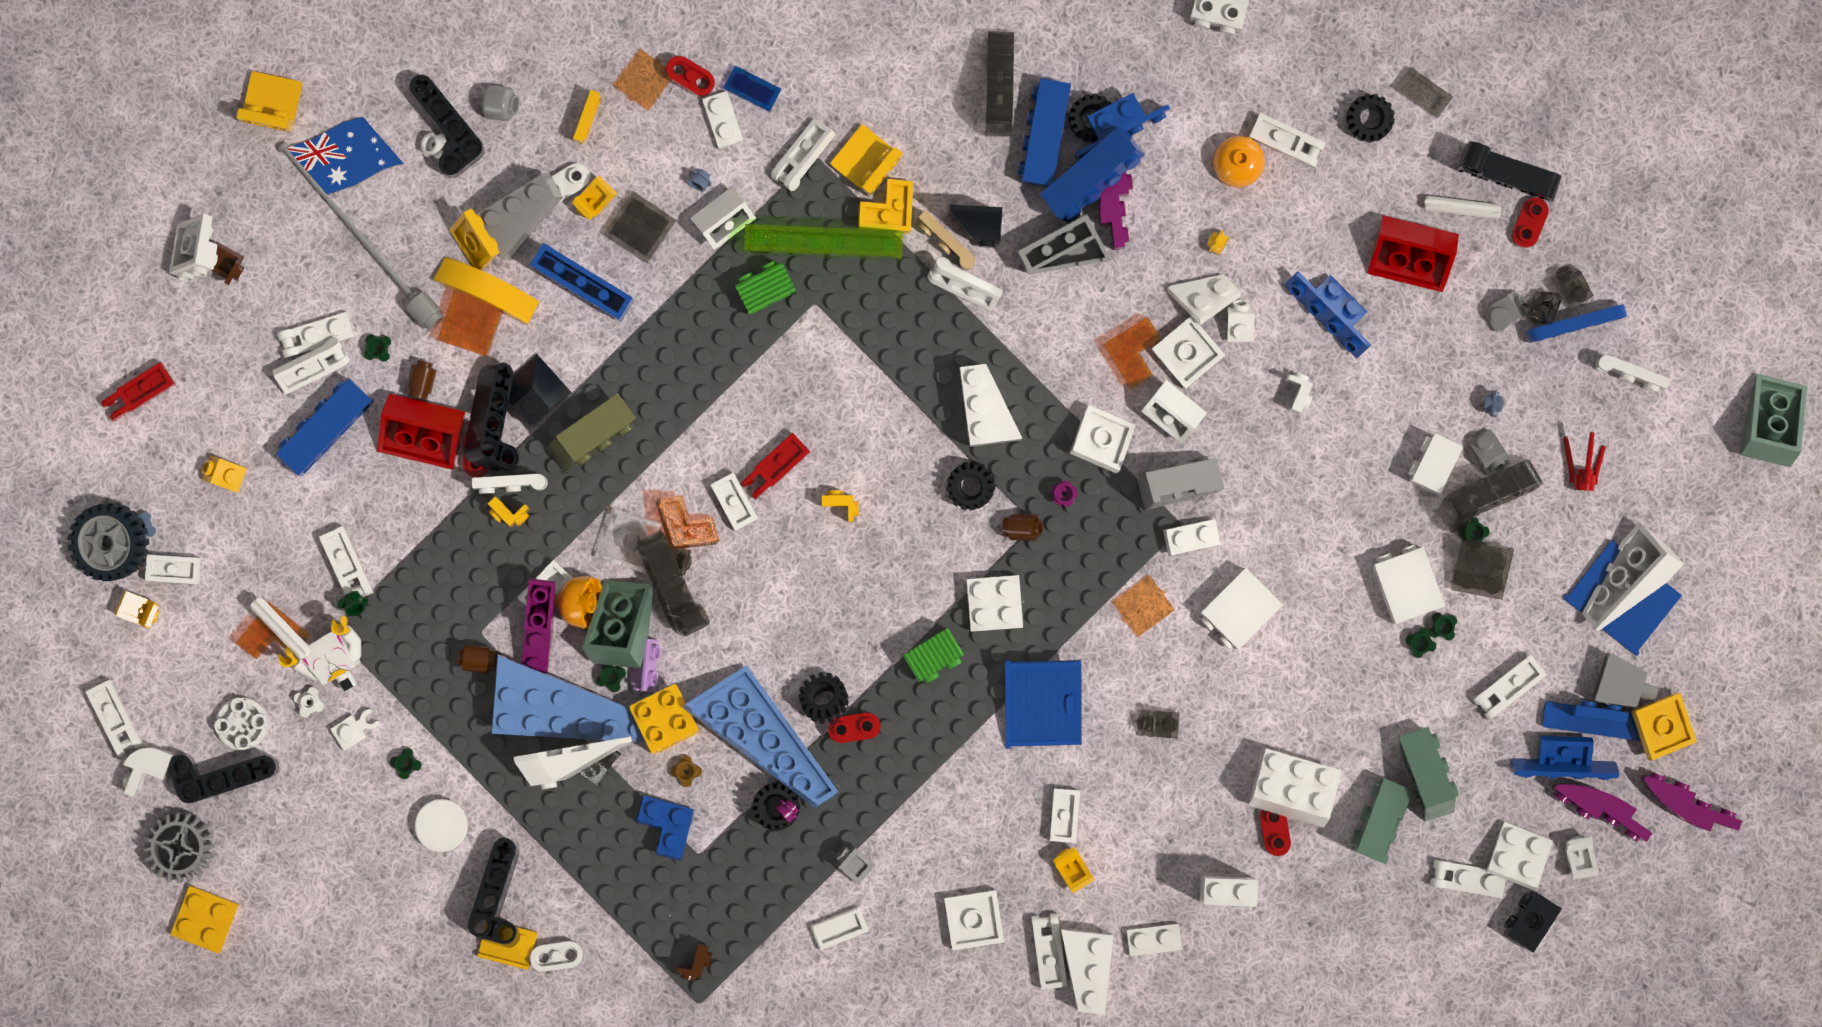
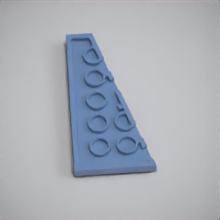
M497 654L492 734L613 740L631 737L632 742L646 743L629 706L617 703L604 696L592 693L579 686Z
M747 665L683 706L686 711L814 808L819 807L838 793V790Z

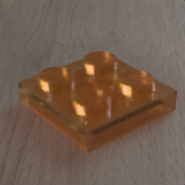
M453 291L437 340L488 357L503 311L472 296Z

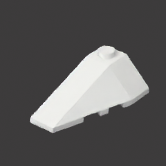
M1641 522L1621 541L1618 547L1620 552L1614 563H1609L1606 569L1608 574L1602 585L1596 587L1582 612L1584 617L1597 631L1666 584L1684 565L1678 556Z
M631 737L516 756L514 757V762L531 786L541 784V789L557 787V781L567 780L629 744L632 740Z

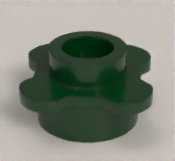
M372 334L368 335L365 339L367 345L364 357L367 360L380 359L382 362L388 361L390 358L388 349L389 345H391V339L388 336L380 338ZM380 346V350L377 351L375 347Z
M1476 517L1469 518L1468 524L1458 531L1459 537L1467 540L1471 548H1478L1480 542L1490 534L1489 528L1479 523ZM1473 530L1476 531V535H1472Z
M352 591L346 594L343 599H340L337 605L339 608H344L346 615L357 616L365 610L368 599L367 597H362L359 591Z
M1439 612L1432 615L1433 625L1429 630L1430 636L1433 638L1438 636L1444 637L1448 641L1452 640L1455 637L1454 630L1457 618L1454 615L1443 616ZM1442 624L1446 625L1445 629L1441 628Z
M1421 628L1418 633L1414 635L1409 634L1406 637V643L1411 646L1412 654L1415 658H1421L1424 653L1428 651L1433 652L1436 649V642L1431 640L1429 636L1430 631L1427 628ZM1420 640H1422V641L1424 642V644H1423V645H1419L1418 642H1419Z
M602 664V672L596 678L597 685L599 687H608L612 692H618L621 688L620 682L626 676L625 669ZM609 675H613L614 678L610 680Z
M405 748L402 754L398 757L394 756L390 760L391 766L396 768L401 779H408L412 772L419 771L422 767L421 761L416 760L413 750L410 748ZM405 761L408 762V766H404Z

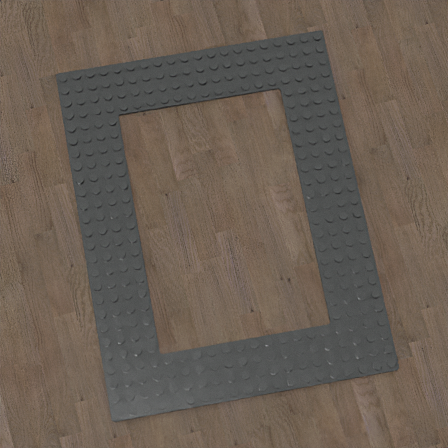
M819 158L814 161L800 179V184L796 190L791 191L784 187L755 215L756 219L740 230L517 449L519 461L514 468L495 471L490 476L541 474L548 480V486L544 490L539 491L532 486L521 487V492H505V488H495V493L479 494V489L475 490L374 590V593L367 596L368 603L361 614L347 616V625L361 638V663L698 1004L704 1002L838 869L834 864L837 860L835 856L842 847H848L851 843L858 849L1005 703L1006 659H1009L1010 662L1048 661L1166 544L1163 530L1181 526V523L1164 506L1145 511L1137 483L1138 479L1123 464L1121 470L1116 474L1069 454L1080 421L953 293L932 284L928 280L927 275L930 269L894 233L858 230V209L861 200ZM772 261H775L776 264L782 262L796 289V293L749 315L735 285L739 284L738 279L748 273H752L755 276L763 272L761 267ZM813 305H818L973 462H977V464L982 463L987 470H991L990 474L995 478L994 483L1024 514L1037 515L1039 520L1042 521L1043 531L1036 541L1020 540L983 577L1019 575L1023 628L971 632L967 593L909 650H913L948 628L964 654L960 657L962 663L950 670L945 666L937 671L940 675L939 677L926 684L924 680L921 682L917 680L908 663L902 657L843 715L872 713L877 716L880 721V731L874 738L838 743L831 739L827 731L809 749L811 755L838 790L834 797L819 807L814 808L798 796L800 803L798 819L790 827L780 831H772L762 827L756 821L752 811L753 806H751L704 854L696 853L686 843L682 860L677 861L655 854L661 829L636 823L642 797L604 758L567 780L557 781V787L541 789V784L531 786L515 764L514 757L589 743L585 739L492 734L497 654H501L483 636L482 631L528 586L529 578L535 579ZM980 364L987 365L1021 434V441L975 447L969 446L960 367ZM618 393L636 417V420L631 425L633 429L621 438L617 435L611 440L612 444L602 452L597 450L585 464L580 467L577 465L564 474L546 449L558 434ZM1061 481H1069L1077 489V497L1074 498V503L1067 507L1055 504L1051 493L1053 486L1060 484ZM1063 491L1062 496H1066L1067 493ZM496 496L513 514L523 505H527L530 508L527 512L529 517L519 527L516 524L510 527L504 520L499 523L489 513L492 508L488 503ZM465 645L486 646L490 647V650H496L495 670L488 671V673L462 671V665H458L459 649L464 650ZM865 721L862 724V728L865 731H870L873 727L870 721ZM838 725L836 732L839 735H844L846 727ZM778 796L771 797L766 803L768 814L773 817H780L781 815L775 807L780 804L779 800L784 801V799ZM698 944L709 945L708 952L713 954L709 968L704 967L702 977H696L695 981L679 978L680 973L675 972L676 966L692 968Z

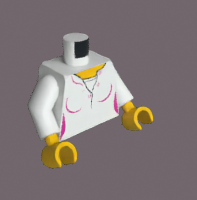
M341 616V624H337L335 620H332L331 632L308 645L311 648V653L306 658L299 659L297 656L294 657V653L287 647L285 648V653L289 657L285 658L279 654V664L283 667L291 666V668L323 685L336 679L343 692L357 685L350 670L361 664V638L347 625V617Z

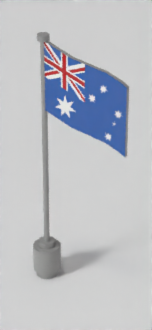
M360 117L343 122L314 139L290 147L286 142L281 144L278 150L281 153L284 152L407 293L409 297L406 300L408 303L406 309L420 326H425L427 330H430L440 323L444 318L441 314L442 310L426 291L422 293L416 291L413 293L329 197L330 194L354 187L385 169L404 165L366 119Z

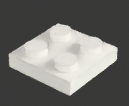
M1192 316L1151 349L1184 389L1225 356Z
M1088 405L1084 410L1069 454L1117 474L1121 470L1136 425Z
M1019 575L967 579L971 632L1023 628Z
M1503 822L1486 872L1535 891L1538 888L1553 841Z
M996 890L944 898L952 950L1004 943Z

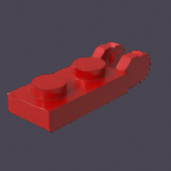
M159 362L116 389L117 392L104 399L101 404L103 407H109L122 398L125 406L114 411L109 416L112 422L167 391L176 383L164 364Z
M791 433L754 467L755 470L741 482V485L744 488L749 486L760 474L766 482L752 494L755 500L758 499L770 486L773 487L802 461L810 453L809 449L794 433Z

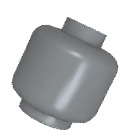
M489 86L484 94L482 93L479 97V108L482 109L487 119L509 121L513 115L518 113L519 96L510 87Z

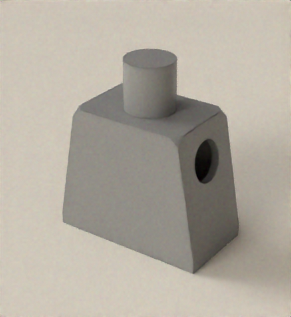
M1606 653L1591 701L1637 707L1640 698L1654 702L1658 687L1645 683L1648 673L1645 670L1614 654Z

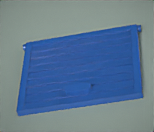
M1611 540L1569 595L1565 594L1563 597L1564 600L1581 613L1596 587L1602 585L1608 574L1606 569L1609 563L1613 564L1620 552L1618 550L1619 545ZM1666 583L1602 629L1634 655L1638 656L1640 653L1639 649L1682 595Z
M1009 659L1005 660L1006 749H1010L1012 746L1082 745L1081 660L1010 662Z

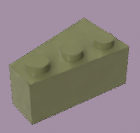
M617 393L558 434L546 450L564 474H566L577 465L580 467L592 458L591 455L597 450L602 452L612 444L611 440L617 435L621 438L633 429L631 425L636 420V417Z

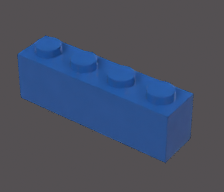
M1040 78L1039 85L1034 84L1031 99L1036 100L1035 109L1029 110L1027 125L1031 126L1030 136H1024L1022 151H1027L1025 161H1020L1017 175L1022 177V184L1047 188L1054 182L1071 83Z
M1118 126L1040 195L1057 218L1065 222L1074 220L1080 215L1081 210L1087 204L1094 203L1100 198L1101 192L1107 187L1118 183L1122 174L1127 170L1135 168L1140 163V159L1145 156V153L1129 132Z
M545 243L541 245L530 263L534 270L619 322H622L635 301L630 295Z
M348 379L346 382L341 380L333 388L334 394L328 400L324 398L314 408L316 413L310 419L304 418L297 425V433L292 438L287 436L278 445L280 450L276 455L298 476L302 477L374 403L351 379Z

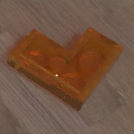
M1148 317L1103 344L1130 389L1153 375L1140 352L1160 341L1161 337Z
M683 495L663 497L656 501L669 550L716 545L720 541L713 517L689 518Z
M268 602L269 606L306 642L311 634L274 604ZM258 616L236 642L255 659L262 655L273 640L287 648L283 641Z

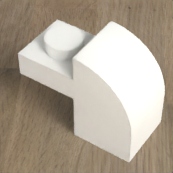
M151 747L139 749L129 755L123 765L133 768L132 772L128 771L123 781V786L126 787L124 794L137 797L146 774L162 780L167 779L170 772V760L176 754Z

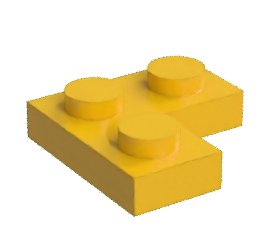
M887 179L885 184V204L860 201L858 230L910 234L913 181Z

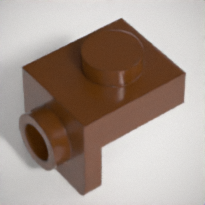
M216 242L218 259L214 269L211 271L226 279L224 283L229 286L231 280L237 281L245 267L240 264L244 256Z
M698 944L692 968L676 966L675 972L680 973L679 978L695 981L696 977H702L704 967L709 968L713 954L708 952L709 945Z

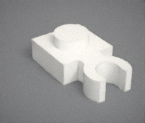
M372 709L365 710L358 721L354 715H351L330 729L344 751L367 738L363 730L374 729L379 726V721L373 724H369L366 721L367 715L373 712Z

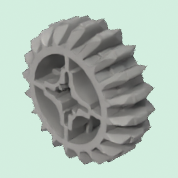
M175 812L174 820L170 814H165L166 823L160 818L157 819L155 822L159 829L153 826L148 828L154 836L144 837L145 841L151 842V846L143 847V851H151V855L146 856L144 859L145 861L154 860L155 862L149 869L153 871L159 867L160 870L157 873L159 878L168 873L166 877L167 882H172L176 875L177 883H182L184 874L188 881H192V871L195 875L201 876L203 873L199 866L205 869L210 866L204 859L214 858L212 853H207V849L215 848V844H207L206 841L214 836L212 833L207 835L203 833L209 826L204 824L199 828L198 825L201 821L199 817L190 822L192 818L191 813H186L183 820L181 812ZM176 825L181 826L180 831L177 832L173 840L161 838L168 828ZM189 829L196 835L199 849L189 843ZM180 840L181 846L185 847L187 851L179 852L180 855H177V849L168 844H176ZM159 846L169 852V866L162 860ZM183 856L197 857L195 862L188 868L177 869Z

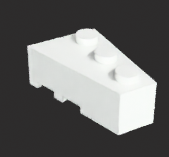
M980 364L960 367L969 446L975 447L1021 441V434L987 365Z
M1060 928L1078 1012L1105 1015L1113 935Z

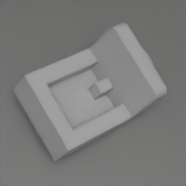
M1515 290L1485 308L1483 312L1495 331L1498 332L1529 313V310L1527 309L1528 304L1525 298Z
M1491 429L1468 441L1486 476L1502 471L1509 464L1506 450Z
M851 843L848 847H842L835 856L837 860L834 864L858 885L875 866L871 860Z

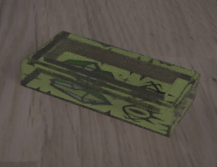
M1412 67L1408 69L1395 88L1437 119L1453 98L1452 95Z

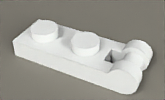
M1261 113L1249 136L1252 140L1292 157L1312 168L1316 167L1318 163L1316 158L1326 145V143ZM1304 143L1310 146L1307 154L1300 151Z
M814 118L775 166L771 173L772 179L779 183L783 182L784 187L791 191L796 190L800 184V179L836 135L834 131Z
M939 257L927 275L928 280L932 284L990 312L1003 292L1002 289L952 266L945 257Z
M348 312L277 333L279 341H282L284 346L282 352L285 359L313 351L323 346L331 338H338L339 342L355 337ZM299 336L302 345L295 347L292 338Z
M331 338L323 346L272 371L273 376L286 395L347 365L350 358L345 351L341 350L342 345L338 338ZM333 355V358L327 361L326 357Z
M1604 355L1595 362V368L1599 372L1611 370L1620 374L1619 379L1629 383H1634L1635 380L1645 383L1643 388L1656 393L1659 392V389H1667L1671 380L1609 355Z
M541 474L472 478V489H479V494L495 493V488H505V492H521V487L532 486L534 489L541 491L548 486L547 478Z
M341 526L319 536L344 594L359 591L361 596L364 594L368 596L374 593L345 527ZM358 578L361 585L352 588L349 581Z
M1528 655L1472 700L1477 706L1480 705L1485 711V717L1490 720L1547 676V674L1532 655ZM1493 694L1499 700L1494 706L1488 699Z
M107 680L86 691L119 757L127 754V750L133 747L137 749L143 746V742L111 680ZM126 731L129 738L121 741L118 735Z
M1434 860L1433 868H1435L1434 878H1431L1430 886L1503 898L1506 879L1486 872V868ZM1446 870L1453 871L1451 881L1444 880Z
M1051 913L1048 917L1039 918V915L1031 916L1041 990L1066 987L1067 980L1058 914ZM1051 927L1052 934L1042 936L1041 928Z

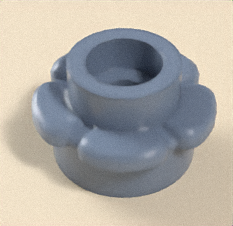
M699 168L696 171H689L687 183L692 188L704 192L707 186L710 187L712 185V182L709 180L710 175L706 171Z

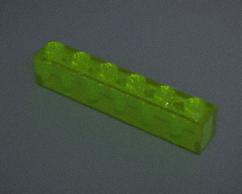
M745 224L744 251L748 254L902 260L903 231Z

